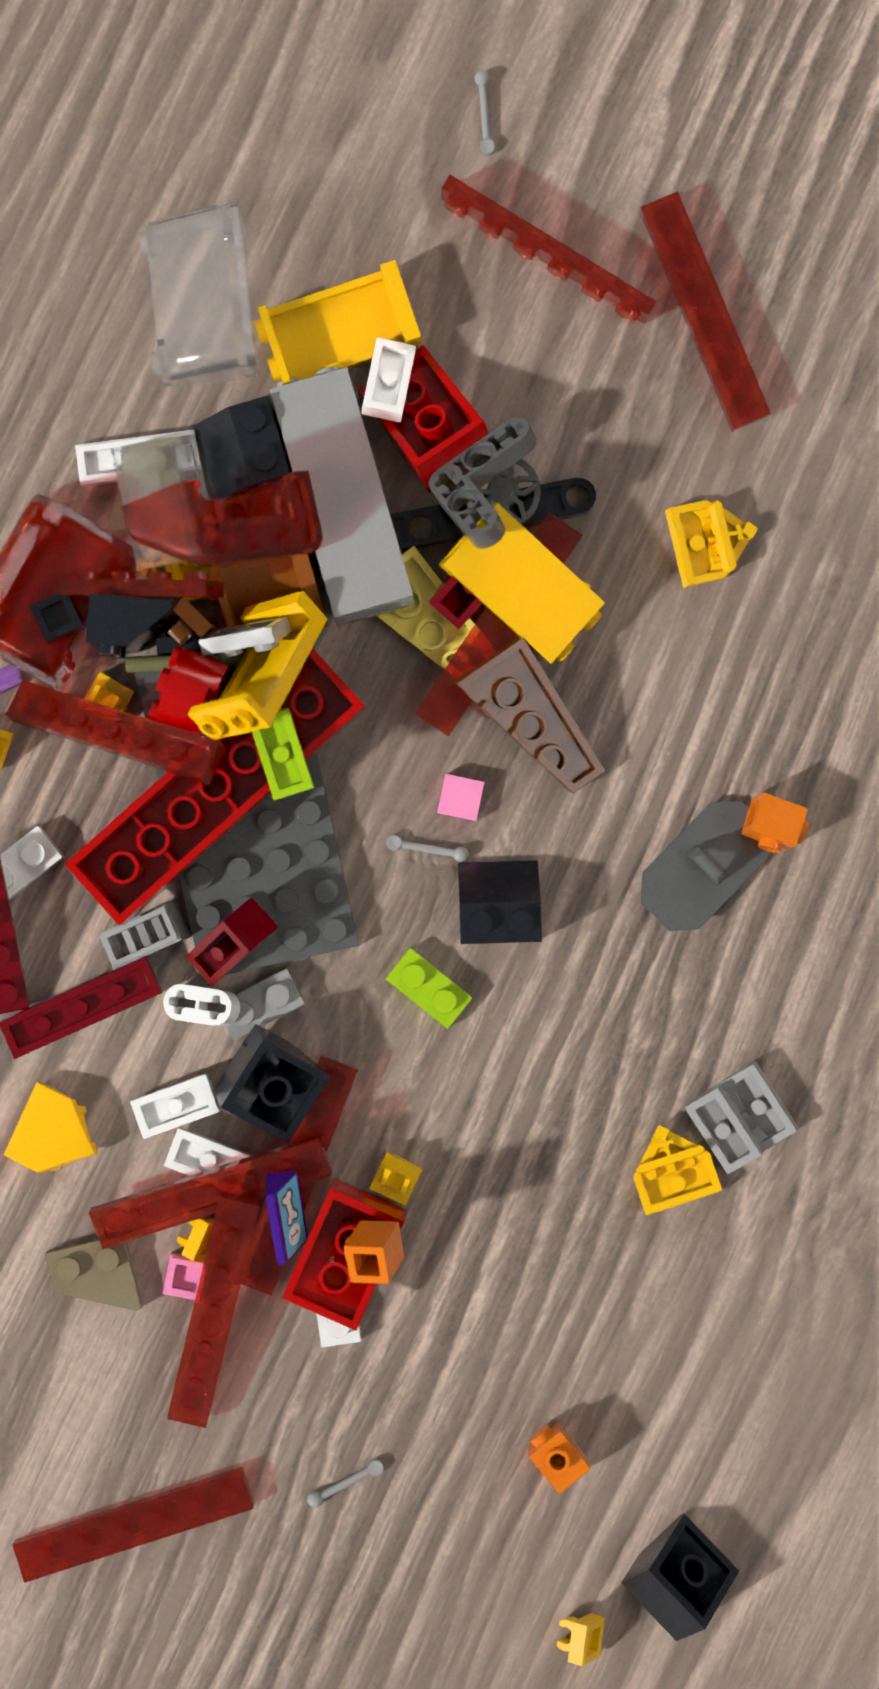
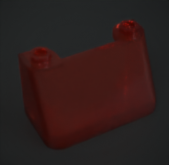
M309 471L291 472L284 475L283 479L263 487L227 497L222 503L220 499L207 500L201 496L197 490L201 488L199 480H187L121 506L126 529L135 542L201 567L300 557L317 551L323 540Z
M40 494L35 495L24 509L0 552V658L55 689L58 688L61 682L65 683L75 668V662L72 661L73 653L69 648L79 631L51 644H47L29 606L66 589L82 623H84L88 616L90 593L100 594L107 580L114 581L118 577L124 578L133 566L134 557L132 555L136 548L56 500Z

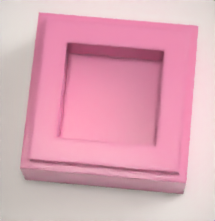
M445 774L437 813L476 821L485 782Z
M171 1252L163 1294L202 1301L210 1263L194 1262L179 1253Z

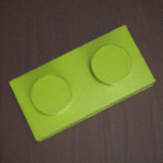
M287 708L278 711L269 728L252 731L274 801L314 788L290 710Z
M411 947L385 978L447 1029L473 998Z

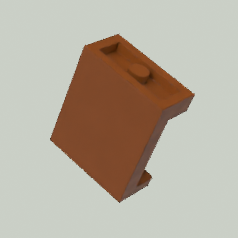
M305 541L211 567L212 580L207 581L206 585L212 605L220 603L224 618L218 619L219 628L244 624L240 617L248 606L304 591L326 616ZM326 621V623H325V625H324L323 628L328 627V622H327V621Z

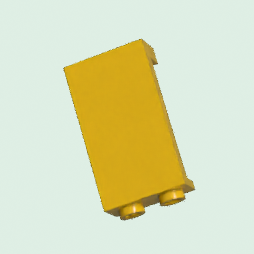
M395 260L381 264L380 271L269 309H266L265 305L257 307L261 319L254 321L261 344L269 342L274 357L267 359L274 382L282 380L284 385L291 383L290 378L296 377L303 380L316 376L319 370L326 367L336 366L339 369L347 367L350 370L372 362L377 337L415 345L416 347L421 345V334Z
M499 503L491 504L505 526V534L497 544L482 549L475 547L464 535L438 566L449 576H454L519 637H523L526 643L539 654V658L545 663L551 664L555 659L561 662L574 648L575 644L572 642L574 637L582 629L585 632L589 631L601 618L602 614L598 610L605 602ZM482 519L476 523L481 529L486 527Z
M304 591L245 608L240 617L244 624L287 616L291 632L278 640L279 646L274 649L255 652L254 646L248 647L219 700L191 707L188 715L212 741L269 728L272 725L328 620Z

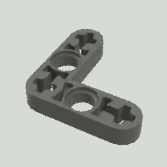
M517 417L504 422L436 470L429 479V487L439 504L477 548H489L497 544L505 534L504 523L495 508L479 491V488L522 459L535 447L537 438L528 421L524 418ZM491 457L485 464L474 467L481 459ZM451 484L457 488L452 493L448 489V486ZM475 501L470 508L458 511L465 503ZM481 519L486 524V527L483 529L476 524Z

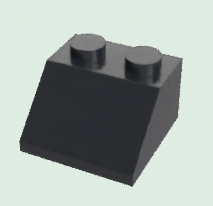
M268 396L229 406L194 425L216 503L293 481Z
M90 593L85 642L96 648V653L102 654V657L126 659V652L138 653L180 618L172 610L176 604L170 600Z
M538 860L458 863L461 944L542 942Z
M255 1024L213 1091L220 1108L289 1143L331 1075L289 1041Z
M682 1514L638 1555L621 1584L676 1641H679L706 1629L739 1570L685 1514Z

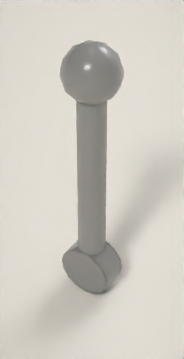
M480 70L474 77L475 83L479 86L483 136L479 149L484 156H490L495 151V142L490 136L487 84L490 81V75L488 72Z
M391 835L386 840L387 847L392 851L400 848L454 857L457 862H464L469 857V852L465 847H457L456 849L401 840L397 835Z
M375 1458L371 1459L367 1468L320 1493L316 1491L311 1492L307 1498L308 1504L314 1508L319 1507L324 1499L369 1475L379 1476L383 1472L382 1461Z

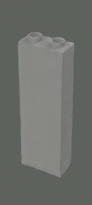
M326 367L319 370L316 376L303 380L296 377L290 378L291 383L285 385L283 381L279 382L277 387L269 390L337 627L415 605L348 368Z

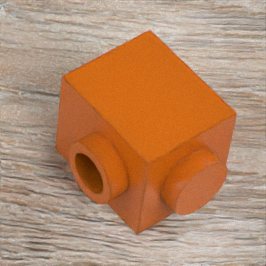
M764 792L752 797L741 835L759 841L758 847L763 850L780 854L782 850L794 848L797 846V843L801 844L809 827V822L805 820L808 808Z
M359 1221L351 1236L347 1237L344 1245L350 1282L390 1284L404 1259L399 1222Z
M559 1422L551 1428L548 1425L542 1426L530 1437L529 1441L531 1444L527 1446L529 1458L559 1495L591 1470L589 1459Z

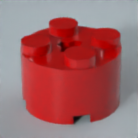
M175 645L168 668H163L157 682L156 691L161 692L160 700L157 698L154 700L149 712L148 721L186 736L203 740L206 735L188 715V712L192 706L219 700L228 679L229 665L212 657L203 656L201 653Z

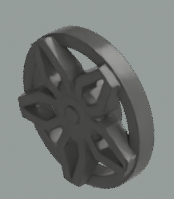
M491 457L484 458L475 467L485 464ZM520 459L515 464L522 467L529 476H518L512 479L514 475L512 465L507 468V476L499 474L488 482L487 489L479 488V491L484 496H487L486 499L490 504L499 503L512 517L523 525L535 513L540 501L541 489L534 469L525 460ZM519 482L533 483L525 490H519L517 485ZM534 491L532 505L526 512L523 502L518 497H526ZM473 501L467 502L468 508L474 504ZM514 504L518 505L521 518H518L509 510Z

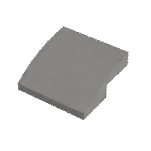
M756 1061L731 1074L684 1107L727 1175L760 1157L764 1150L798 1130V1125Z

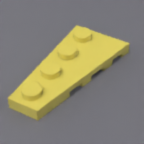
M415 546L402 554L415 605L380 614L376 617L453 678L458 679L496 651L470 618L458 630L428 602L440 587L442 581Z

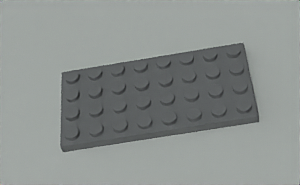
M230 668L225 688L236 668ZM162 671L135 672L159 780L202 740L186 736L148 721L149 712L156 698L160 700L161 692L156 691V686ZM317 753L306 762L314 785L313 789L274 801L272 794L269 795L179 876L195 947L226 917L251 897L268 913L269 917L278 926L267 939L226 975L359 946Z

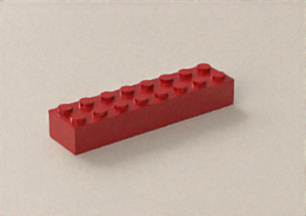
M312 648L279 711L287 708L290 710L307 762L357 718L366 707L316 650ZM252 732L213 741L207 736L64 864L119 926L127 924L272 794Z

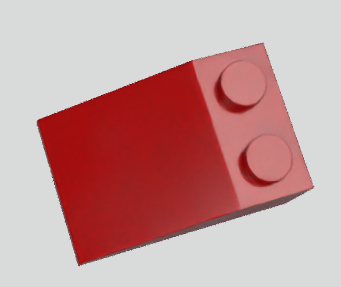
M424 345L415 350L401 423L376 417L403 459L429 493L432 492L429 487V479L432 474L489 433L483 419ZM367 383L357 389L363 400Z
M334 1178L282 1299L356 1331L377 1283L350 1282L344 1254L345 1241L348 1236H351L360 1220L399 1222L401 1231L407 1209Z

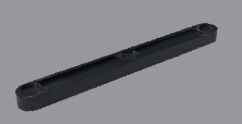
M571 478L540 484L541 494L538 507L533 516L522 526H533L587 514L592 509L596 500V490L593 484L584 478ZM574 486L585 488L589 494V502L581 508L571 506L566 499V493L570 488ZM534 491L526 497H518L523 502L526 512L532 505ZM467 503L462 505L458 511L468 509ZM440 504L390 514L400 551L409 550L413 546L421 548L457 541L464 536V533ZM514 504L509 510L518 518H521L518 505ZM424 517L431 522L433 530L427 538L418 539L410 533L409 526L415 518ZM309 530L258 540L252 543L246 552V557L253 556L261 548L274 550L305 541L312 569L320 568Z

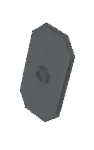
M741 800L710 802L642 872L641 904L668 931L700 929L767 860L768 851L758 847L759 841L741 835L749 809Z

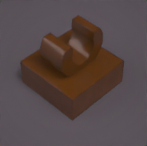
M184 597L172 608L182 619L168 631V634L182 646L195 632L202 638L217 629Z

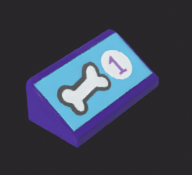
M294 1170L270 1173L266 1177V1201L276 1261L279 1262V1265L286 1264L304 1245L308 1237L298 1173Z

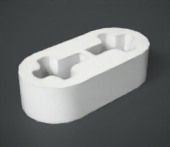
M177 984L169 988L163 999L166 1014L170 1018L179 1021L223 1027L233 1024L240 1013L238 998L232 992L226 990ZM179 998L196 1000L195 1008L178 1006ZM208 1003L226 1005L225 1013L208 1010Z

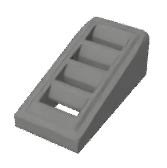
M176 900L164 903L133 917L125 925H116L98 933L114 970L192 937L181 907ZM150 920L159 938L158 942H155L147 924ZM136 927L144 945L143 949H140L131 928ZM122 933L130 952L127 956H125L116 936Z

